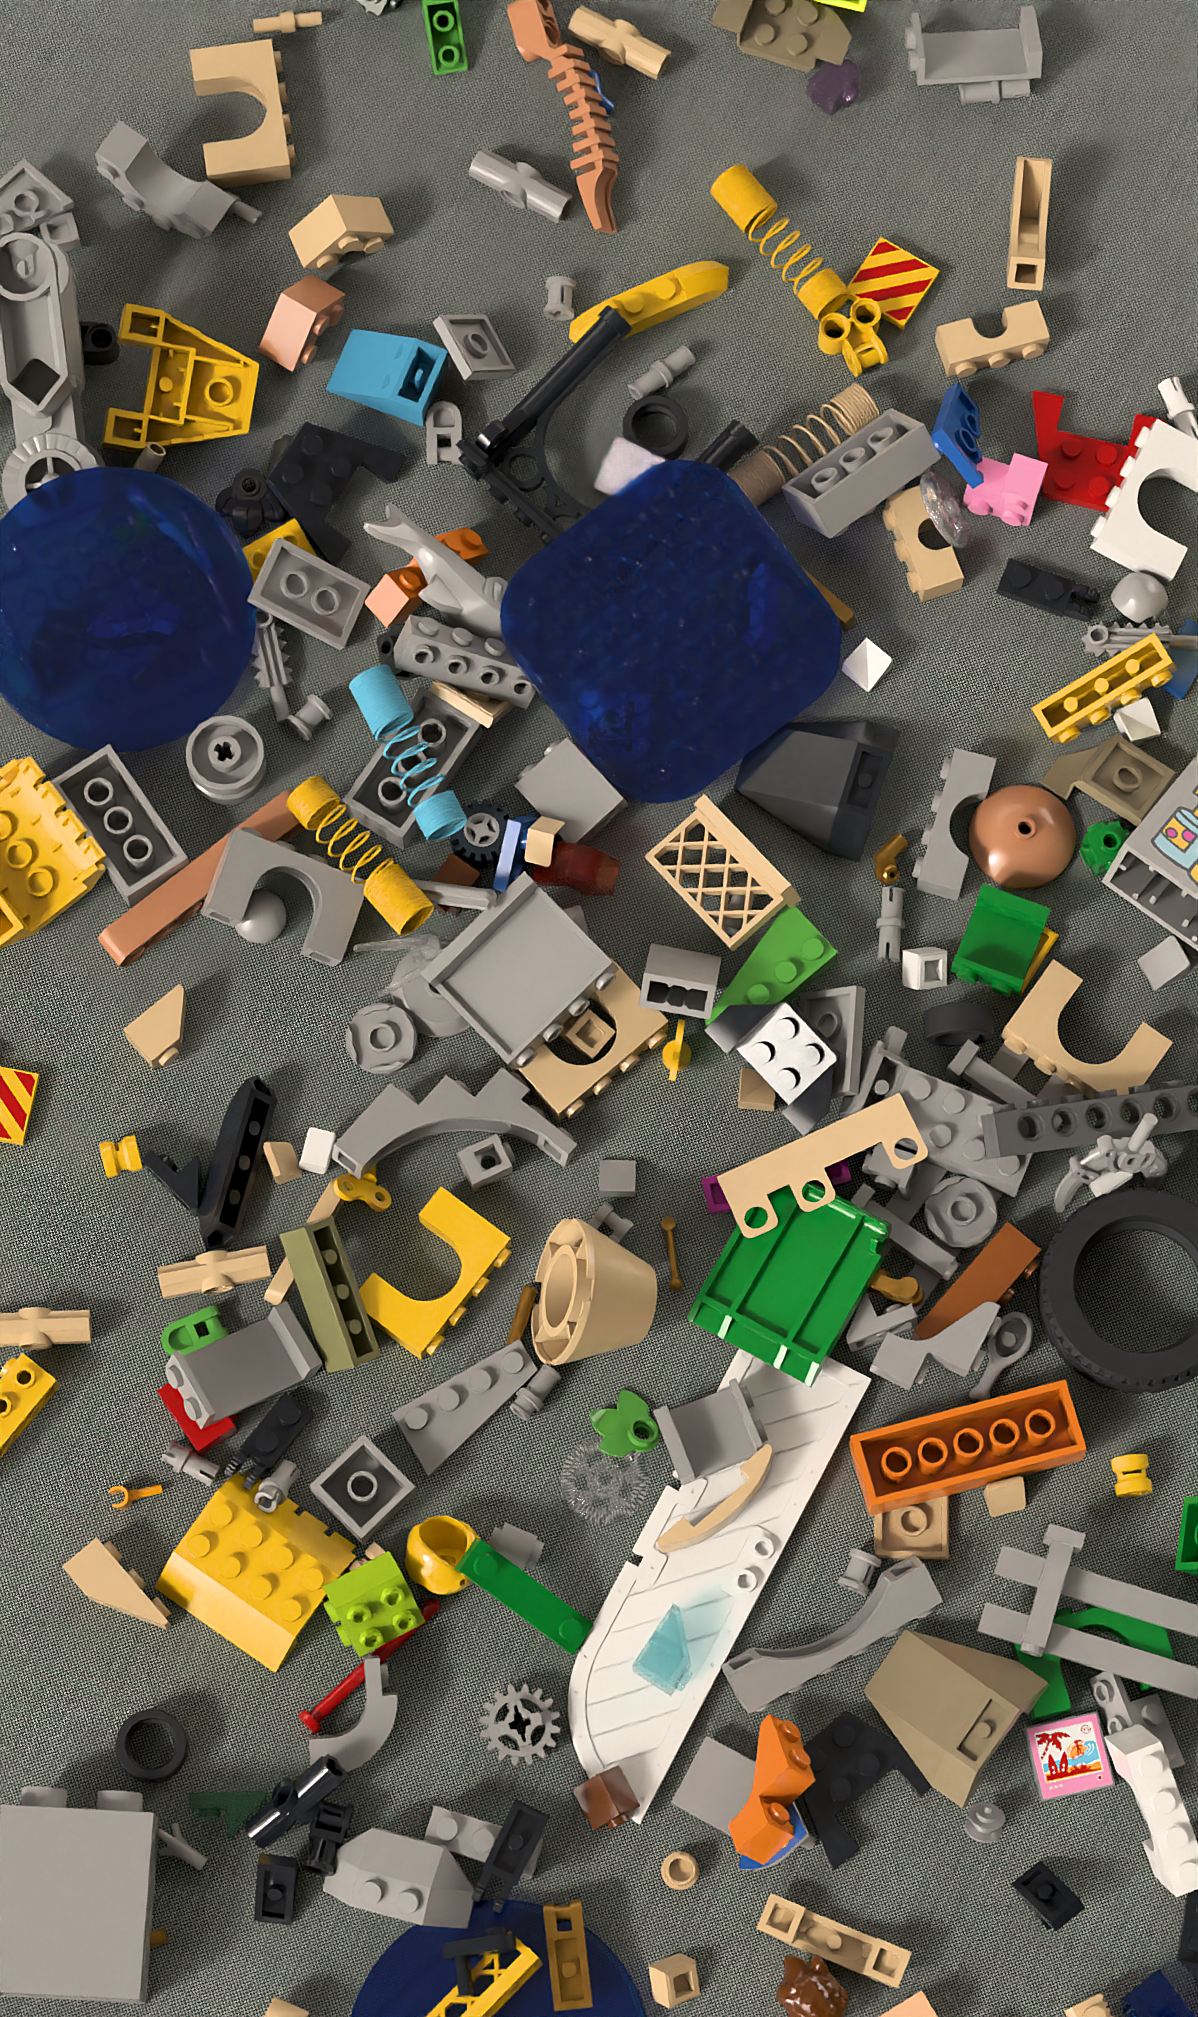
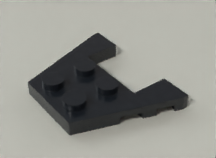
M305 422L290 441L265 481L290 516L296 518L299 525L305 531L308 541L311 545L314 544L324 559L322 560L336 567L352 541L324 522L323 519L359 465L388 485L393 482L408 457L404 454Z
M844 1711L803 1746L811 1760L810 1767L815 1781L802 1793V1797L807 1805L815 1830L833 1871L860 1849L859 1845L836 1819V1816L890 1770L895 1768L919 1798L932 1788L900 1743L848 1711Z

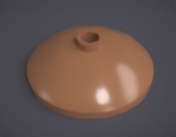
M1013 785L993 792L980 803L970 822L968 840L975 863L987 877L1008 888L1033 889L1055 880L1066 869L1075 850L1076 830L1069 811L1053 794L1035 786ZM1026 825L1030 828L1031 832L1026 835L1019 832L1018 827Z

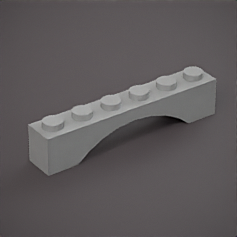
M913 1554L882 1572L873 1592L863 1607L845 1625L832 1634L811 1644L791 1649L770 1650L752 1647L720 1667L744 1709L749 1714L754 1711L760 1712L769 1708L774 1703V1699L786 1692L793 1693L802 1689L806 1685V1681L812 1677L833 1671L839 1665L838 1662L850 1655L856 1656L866 1652L871 1647V1643L881 1637H890L897 1634L907 1622L914 1618L928 1616L935 1610V1606L942 1603L943 1600L925 1564Z

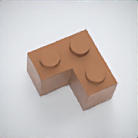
M312 274L287 288L280 294L258 352L292 372L304 364H310L317 352V347L314 345L317 337L330 325L335 326L341 319L344 308L341 305L346 294Z

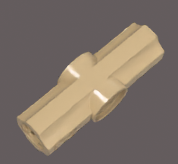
M582 5L574 12L567 28V34L596 48L601 57L609 63L617 66H622L625 63L655 80L662 76L671 58V51L642 37L638 29L629 22L620 19L613 22Z
M266 1245L229 1253L226 1250L210 1251L196 1256L195 1260L157 1267L164 1300L200 1292L204 1295L219 1294L233 1289L234 1285L272 1278Z
M30 1307L20 1309L18 1313H0V1347L19 1346L21 1349L41 1350L51 1348L53 1344L91 1343L92 1321L90 1310L52 1311L49 1308Z

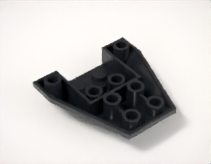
M869 721L754 723L733 790L823 852L860 863L870 832L872 818L901 731Z

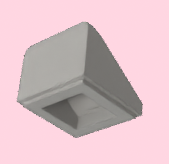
M599 1160V1197H635L636 1160Z

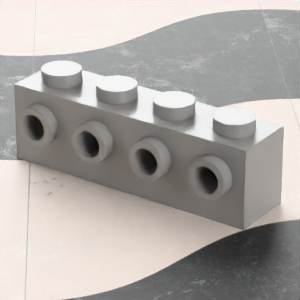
M410 614L393 647L395 667L397 669L436 681L440 680L468 691L472 690L482 693L490 698L510 702L509 704L525 709L528 708L544 677L541 656L526 648L518 649L505 645L495 638L487 639L471 634L463 628H452L442 625L429 617L420 618Z

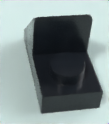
M151 1149L141 1159L144 1168L192 1216L196 1217L199 1214L201 1193V1160L199 1155L195 1156L176 1174L175 1172L179 1169L177 1165L166 1154L163 1153L159 1157Z
M259 1854L254 1921L292 1925L299 1868L297 1867L298 1858Z
M1041 1861L1037 1862L1011 1884L1048 1930L1053 1928L1057 1932L1085 1909L1080 1898Z

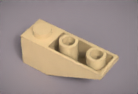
M96 1537L62 1566L89 1600L166 1630L172 1627L166 1619L171 1614L158 1597L151 1601L142 1589L147 1584L134 1569H131L128 1573L118 1563L123 1556L110 1541L103 1545Z

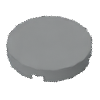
M373 1003L360 1009L354 1015L355 1017L346 1030V1048L351 1059L362 1070L374 1075H391L404 1069L413 1059L418 1047V1031L413 1019L404 1010L390 1003Z
M954 1176L942 1180L932 1189L925 1203L924 1219L929 1232L938 1242L954 1249H968L978 1246L990 1236L996 1224L998 1207L993 1193L984 1183L976 1179L966 1178V1176Z

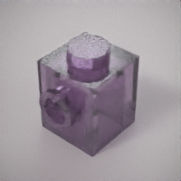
M848 59L843 60L842 66L827 61L808 80L806 96L832 117L844 104L850 106L858 98L861 92L859 90L861 81L860 71Z

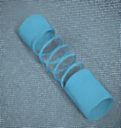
M378 665L358 674L350 682L349 689H351L352 695H354L372 734L375 735V740L379 743L387 744L383 755L387 759L395 760L391 768L392 773L404 776L399 786L403 791L412 792L407 802L409 806L415 808L413 815H415L424 837L432 842L456 833L465 826L467 817L453 790L429 797L419 805L411 803V798L417 791L441 782L445 778V774L436 775L423 782L417 788L406 789L403 787V782L409 775L433 766L437 762V758L427 759L408 772L400 773L395 771V765L401 759L423 751L428 747L429 742L419 743L406 750L400 756L392 757L386 753L392 743L415 735L420 731L421 726L410 727L392 740L384 741L378 737L401 729L414 717V712H412L411 706H409L408 700H406L391 667L388 665ZM412 730H415V731L411 732L410 734H407V735L403 736L404 734H406V733H408V732H410V731H412Z

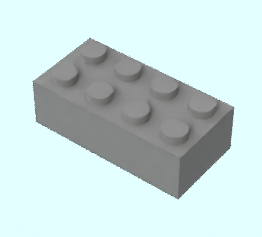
M890 408L780 488L797 520L831 539L833 536L844 533L849 525L861 516L873 512L876 505L884 499L899 493L904 488V485L913 478L927 473L932 465L941 459V456L935 448L925 424Z
M423 686L420 687L409 703L412 712H414L413 719L406 726L388 734L384 741L392 740L410 727L421 726L420 731L415 735L390 745L386 753L392 757L400 756L406 750L419 743L429 742L428 747L423 751L401 759L395 765L396 772H408L427 759L437 758V762L433 766L409 775L403 782L404 788H417L426 780L439 774H445V778L441 782L417 791L411 798V803L414 805H419L429 797L444 792L482 737L481 723L434 695ZM412 730V731H410V732L404 734L403 736H405V735H407V734H410L411 732H413V731H415V730ZM382 743L342 800V803L347 805L344 814L351 818L357 817L360 824L400 849L405 850L420 827L415 815H413L415 808L409 806L407 802L412 792L400 789L399 784L404 776L392 773L391 768L395 760L384 757L383 751L387 744Z
M110 744L51 781L67 802L63 810L66 811L71 808L88 830L84 839L93 836L107 855L102 862L106 867L105 872L130 908L134 907L189 864L188 857Z
M909 1067L899 1093L928 1149V1155L924 1161L958 1175L966 1176V1178L976 1179L987 1187L1015 1198L1033 1153L987 1159L981 1115L993 1114L992 1106L1001 1104ZM1022 1119L1019 1124V1130L1026 1137L1029 1133V1125ZM910 1138L899 1140L894 1147L915 1155L918 1151L917 1143Z

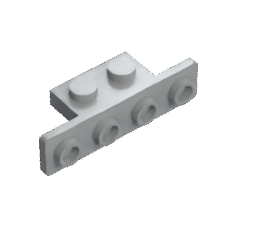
M1104 1671L1090 1678L1094 1696L1099 1703L1110 1735L1139 1723L1161 1741L1171 1770L1185 1765L1158 1693L1130 1702L1120 1676ZM1135 1795L1136 1803H1137L1138 1807H1139L1140 1810H1141V1813H1142L1143 1818L1146 1820V1818H1145V1816H1144V1813H1143V1811H1142V1808H1141V1806H1140V1804H1139V1802H1138V1800H1137V1797H1136V1795Z

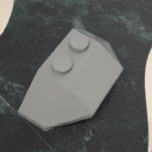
M372 1827L337 1849L333 1867L336 1869L334 1876L325 1877L323 1891L349 1906L423 1926L469 1928L475 1901L471 1897L475 1887L469 1882L446 1846Z

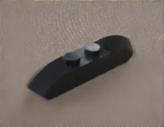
M258 1075L247 1078L231 1100L222 1122L199 1206V1224L206 1251L230 1247L240 1233L263 1153V1146L266 1142L278 1101L274 1090Z

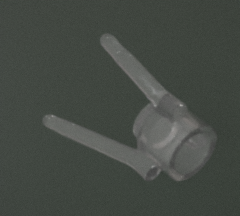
M436 931L411 938L370 942L353 947L356 952L367 950L386 952L410 948L414 963H422L418 968L378 991L379 997H384L420 976V972L442 952Z

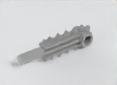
M257 606L254 609H245L248 618L244 621L243 625L252 629L246 636V639L255 643L249 649V652L258 656L252 663V666L260 669L255 679L260 681L259 688L270 691L277 723H287L286 718L290 713L284 688H287V684L293 682V679L290 677L293 670L284 666L290 656L281 652L287 643L278 639L284 629L275 625L279 618Z
M1101 621L1093 627L1087 626L1088 634L1081 638V641L1086 644L1085 654L1094 653L1098 659L1106 654L1113 658L1152 633L1157 635L1169 655L1171 654L1170 649L1198 650V636L1172 635L1169 625L1161 627L1159 623L1152 629H1148L1143 622L1138 629H1135L1130 622L1124 628H1120L1116 622L1110 628H1106Z

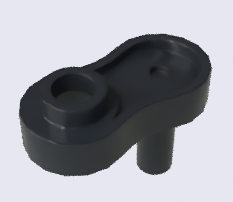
M507 1927L485 1929V1936L441 1944L443 1960L455 1961L458 1996L460 1998L474 1996L471 1958L509 1953L517 1950L515 1934H507Z

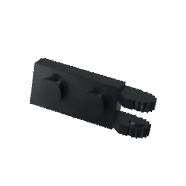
M1011 558L1008 559L996 592L1001 596L1060 617L1064 615L1083 622H1090L1093 612L1081 605L1068 603L1070 596L1097 603L1101 596L1099 591L1089 586L1075 584V581Z
M285 1392L240 1446V1451L230 1461L224 1472L233 1477L248 1458L252 1460L257 1466L247 1475L243 1483V1487L250 1491L266 1472L270 1473L313 1420L315 1413Z
M517 1799L515 1800L482 1867L484 1872L471 1899L479 1902L485 1896L490 1879L494 1875L505 1881L501 1892L497 1894L493 1903V1910L501 1913L513 1886L517 1887L550 1819L549 1815Z

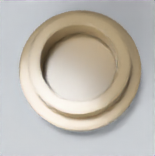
M674 1852L663 1861L661 1875L666 1885L670 1888L685 1890L696 1882L699 1875V1866L692 1855L686 1852Z

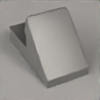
M1171 935L1140 957L1137 962L1155 992L1198 970V951L1179 937L1176 938L1174 935Z
M866 1292L846 1335L851 1353L883 1341L887 1332L898 1335L916 1328L919 1322L912 1303L906 1306L902 1303L892 1305L883 1311L884 1315L877 1317Z

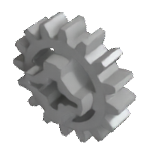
M523 1684L521 1692L517 1693L512 1685H508V1695L506 1696L496 1691L494 1696L497 1703L495 1705L487 1702L484 1704V1708L490 1715L480 1717L479 1719L481 1724L488 1726L487 1730L480 1733L481 1739L490 1738L492 1741L486 1747L488 1753L498 1749L500 1751L498 1761L501 1763L507 1756L511 1757L512 1767H517L519 1759H525L528 1767L532 1766V1756L537 1755L542 1760L546 1759L543 1748L547 1746L554 1749L556 1743L550 1736L560 1734L561 1728L552 1725V1722L560 1718L559 1712H549L554 1701L548 1699L542 1702L540 1700L542 1696L541 1689L536 1690L533 1695L529 1694L528 1684ZM521 1701L535 1705L541 1712H529L522 1707ZM508 1704L509 1713L505 1720L495 1724L499 1711ZM515 1709L518 1710L519 1717L521 1716L523 1722L530 1721L531 1724L525 1728V1742L522 1741L517 1729L510 1730L509 1728L515 1724ZM545 1727L542 1739L532 1747L531 1738L535 1731ZM499 1739H511L518 1744L519 1750L506 1747Z

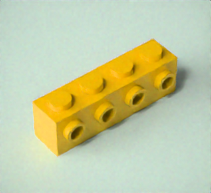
M1152 633L1031 709L1052 742L1057 744L1061 741L1062 744H1066L1076 739L1081 734L1079 730L1090 723L1098 725L1107 720L1112 715L1110 712L1112 709L1121 704L1126 707L1142 697L1141 692L1152 685L1154 688H1157L1173 678L1171 673L1178 669L1157 635Z
M23 1353L18 1359L12 1357L0 1371L2 1376L0 1379V1459L60 1388L58 1381Z

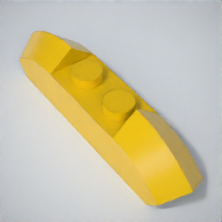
M707 260L670 271L587 310L570 323L569 338L576 343L599 319L597 315L606 305L615 309L632 327V330L625 338L719 297L728 289L729 267L713 260Z

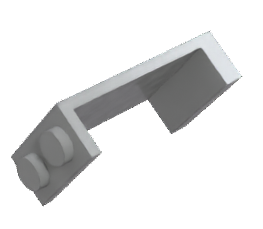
M1035 6L1021 7L1020 27L1015 29L922 34L919 13H912L911 27L905 28L906 48H912L908 52L909 70L916 72L917 85L1041 78L1043 50Z
M285 1301L274 1306L267 1318L185 1356L182 1355L180 1350L174 1352L165 1368L170 1385L178 1389L184 1399V1408L191 1420H196L200 1429H204L313 1378L323 1363L289 1304Z

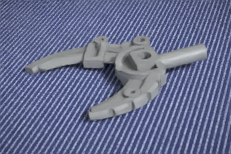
M1146 1113L1131 1138L1112 1139L1111 1136L1104 1135L1097 1139L1098 1146L1089 1151L1088 1156L1083 1159L1080 1156L1071 1157L1069 1159L1070 1171L1062 1179L1055 1193L1054 1203L1056 1212L1065 1211V1206L1071 1202L1077 1189L1083 1183L1090 1184L1101 1176L1100 1171L1107 1167L1113 1173L1122 1171L1133 1174L1142 1171L1145 1178L1144 1188L1158 1189L1166 1177L1167 1163L1163 1153L1154 1147L1152 1141H1146L1158 1122L1157 1117L1151 1113Z

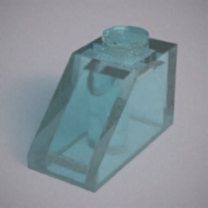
M672 1604L632 1665L634 1673L669 1696H672L676 1689L681 1692L693 1675V1672L689 1670L692 1664L680 1608L675 1604Z

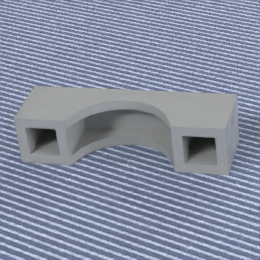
M955 748L952 759L945 757L939 777L946 779L943 792L935 791L930 810L937 812L934 825L926 824L921 844L928 845L925 857L917 856L912 877L919 878L916 890L955 901L958 900L969 857L962 853L954 844L950 834V821L962 808L971 804L981 803L986 799L997 759Z

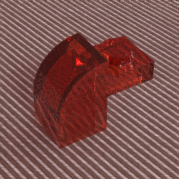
M558 842L557 848L552 850L550 866L545 867L536 864L533 880L540 887L569 886L585 896H611L614 894L620 861L592 847Z

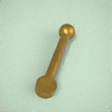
M665 1217L661 1221V1228L666 1232L672 1277L669 1287L672 1291L677 1292L683 1288V1281L679 1278L673 1236L676 1223L673 1218Z

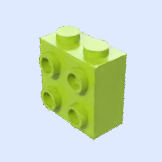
M389 1551L322 1586L329 1599L323 1605L333 1624L338 1621L341 1623L335 1629L345 1648L352 1645L359 1658L425 1623L406 1580Z

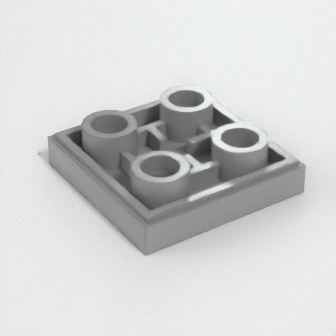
M706 1736L671 1804L732 1837L728 1824L740 1813L751 1794L756 1762Z

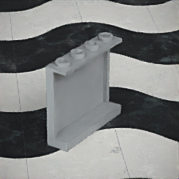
M525 871L496 898L498 902L496 908L488 911L484 910L420 972L514 1070L519 1066L524 1068L530 1064L537 1056L536 1050L545 1041H553L564 1028L562 1024L572 1015L576 1017L581 1014L590 1003L588 999L598 989L603 991L609 987L616 978L615 973L619 970L614 962Z

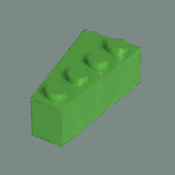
M786 904L712 1008L710 1020L705 1019L704 1029L729 1005L775 1004L777 1002L793 1001L836 964L838 951L795 905L790 909Z

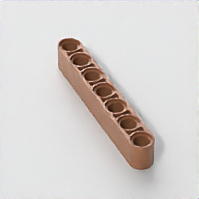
M291 788L277 795L236 827L238 829H242V827L254 829L262 834L261 838L273 843L275 841L287 843L305 829L286 806L287 799L293 792ZM230 833L102 931L98 941L119 967L123 968L134 962L203 908Z

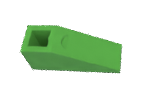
M421 0L434 75L468 70L457 0Z

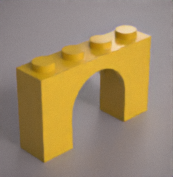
M440 1186L418 1216L419 1222L448 1243L458 1254L462 1269L459 1280L454 1288L439 1299L417 1301L406 1297L373 1272L359 1289L369 1321L420 1360L427 1353L433 1356L445 1340L441 1335L450 1324L455 1327L462 1320L467 1312V1309L464 1307L472 1295L478 1298L490 1282L486 1277L494 1267L500 1270L512 1254V1251L509 1250L511 1247L510 1237L442 1186Z

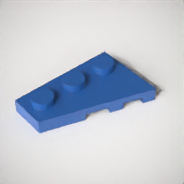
M959 382L946 390L931 437L935 448L941 454H946L970 487L974 489L984 483L983 473L977 470V464L982 462V452L977 448L975 442L977 438L981 437L979 408Z

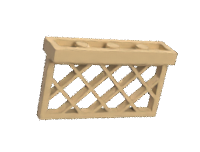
M704 794L694 803L697 810L644 857L733 952L786 904L791 909L801 898L780 872ZM698 823H701L705 827L704 841L687 842L688 832ZM712 836H713L717 841H711ZM703 849L701 865H685L686 850ZM710 849H725L727 851L725 864H709ZM668 850H679L677 865L662 866L658 859ZM733 858H734L739 864H733ZM746 871L748 873L747 887H730L732 872ZM724 872L723 887L706 888L707 873ZM670 873H676V878H674ZM683 873H700L699 887L683 888ZM755 881H756L760 886H755V887H754ZM753 894H768L773 899L763 910H752ZM722 895L720 911H705L703 909L705 896ZM729 895H746L744 910L727 911ZM692 896H697V902L692 898ZM743 918L742 929L730 938L725 933L726 919ZM713 919H719L718 924Z

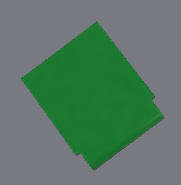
M809 1181L803 1186L802 1195L809 1202H818L824 1197L826 1190ZM788 1184L767 1194L778 1218V1224L775 1228L754 1238H747L742 1234L739 1225L736 1226L698 1292L687 1320L812 1387L884 1261V1258L879 1254L890 1236L892 1224L838 1195H835L834 1200L810 1212L803 1211ZM752 1207L745 1214V1223L753 1229L761 1228L766 1224L768 1214L761 1207Z

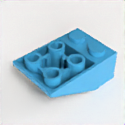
M352 329L326 387V391L423 427L426 422L427 412L433 405L449 369V352L446 349L416 338Z

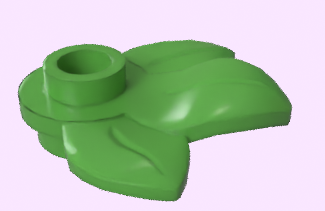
M621 1390L617 1409H597L590 1412L593 1428L600 1435L604 1436L599 1444V1450L607 1455L624 1457L633 1451L649 1452L657 1446L660 1440L659 1427L653 1419L649 1418L648 1405L643 1399L628 1390ZM635 1433H644L647 1439H640Z

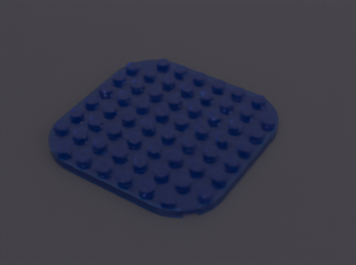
M683 459L670 460L656 464L639 474L525 562L509 581L501 600L500 630L505 647L513 661L605 779L622 794L646 803L663 804L677 802L705 788L823 695L834 680L840 665L842 635L832 607L738 484L725 472L705 462L700 463Z

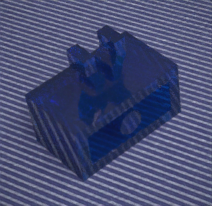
M1160 1969L1153 1972L1119 1999L1124 2005L1120 2009L1124 2017H1196Z

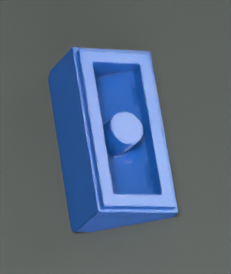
M1187 619L1178 635L1198 636V625L1194 621ZM1170 649L1171 654L1169 656L1178 670L1171 673L1173 678L1159 688L1183 700L1198 674V650Z

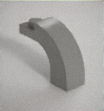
M379 1655L364 1656L366 1703L358 1721L341 1733L308 1736L310 1766L321 1756L325 1757L329 1754L338 1760L346 1772H349L372 1758L385 1743L396 1717L397 1693H382V1687L389 1686L387 1664H380Z

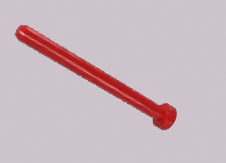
M435 1598L429 1599L419 1608L425 1623L440 1609L441 1604ZM425 1623L380 1646L369 1656L379 1655L380 1664H383ZM364 1661L309 1713L304 1709L297 1715L314 1735L322 1729L319 1723L365 1681Z

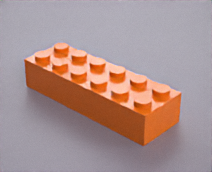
M1066 1380L855 1434L850 1437L849 1443L869 1516L979 1488L1005 1479L1081 1461L1084 1459L1087 1451Z

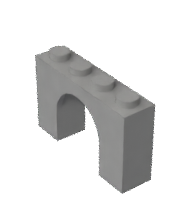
M248 827L236 828L228 836L200 914L235 927L242 921L253 888L261 876L272 872L290 874L307 887L314 906L312 922L300 954L331 967L340 963L365 897L363 895L365 883L354 884L351 881L353 870H339L329 866L328 860L314 854L305 856L295 852V847L283 841H275L273 843L261 838L262 834ZM356 871L354 879L356 881H363L364 879H361V874Z

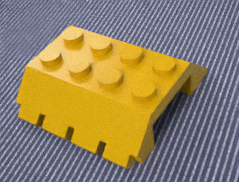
M32 756L19 760L14 758L0 769V776L3 778L0 781V949L35 935L91 891L106 870L102 862L107 855L93 836L84 839L88 830L71 808L63 812L67 802L51 781L42 784L46 775Z
M247 1470L242 1476L237 1473L230 1477L216 1491L173 1551L154 1588L276 1674L297 1645L296 1638L327 1595L322 1586L348 1573V1567L357 1557L353 1554L356 1545L337 1532L328 1537L326 1535L329 1529L327 1525L307 1511H304L300 1516L295 1514L299 1506L288 1498L272 1512H265L259 1509L258 1505L263 1499L259 1503H255V1496L259 1492L262 1480L260 1479L254 1488L249 1491L243 1487L245 1478L250 1473Z

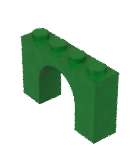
M1086 1604L1087 1610L1073 1613L1072 1608L1061 1609L1055 1612L1052 1623L1078 1631L1087 1629L1103 1630L1115 1636L1123 1645L1175 1661L1165 1627L1091 1604ZM1010 1642L1014 1660L1049 1683L1030 1711L1032 1722L1069 1712L1072 1707L1061 1672L1060 1657L1044 1652L1042 1657L1032 1656L1020 1651L1021 1645ZM1137 1682L1140 1693L1158 1689L1156 1687Z

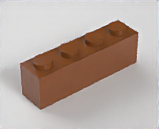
M1007 1222L912 1332L911 1338L918 1341L930 1339L985 1302L999 1303L1004 1307L1016 1294L1017 1290L1013 1286L1021 1276L1028 1280L1041 1263L1036 1259L1041 1249L1012 1224Z

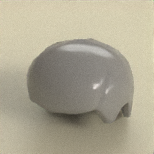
M1141 572L1125 576L1117 584L1111 595L1115 607L1123 615L1137 623H1141L1153 616L1152 620L1156 621L1164 613L1169 602L1165 587L1155 577Z
M253 889L243 919L235 926L237 933L250 943L265 944L276 939L285 928L287 921L284 903L276 894L269 890Z

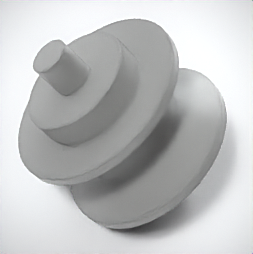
M976 1803L972 1805L968 1811L969 1818L965 1822L966 1833L972 1839L982 1843L997 1841L1002 1835L1001 1827L1005 1824L1006 1818L1003 1811L990 1803Z

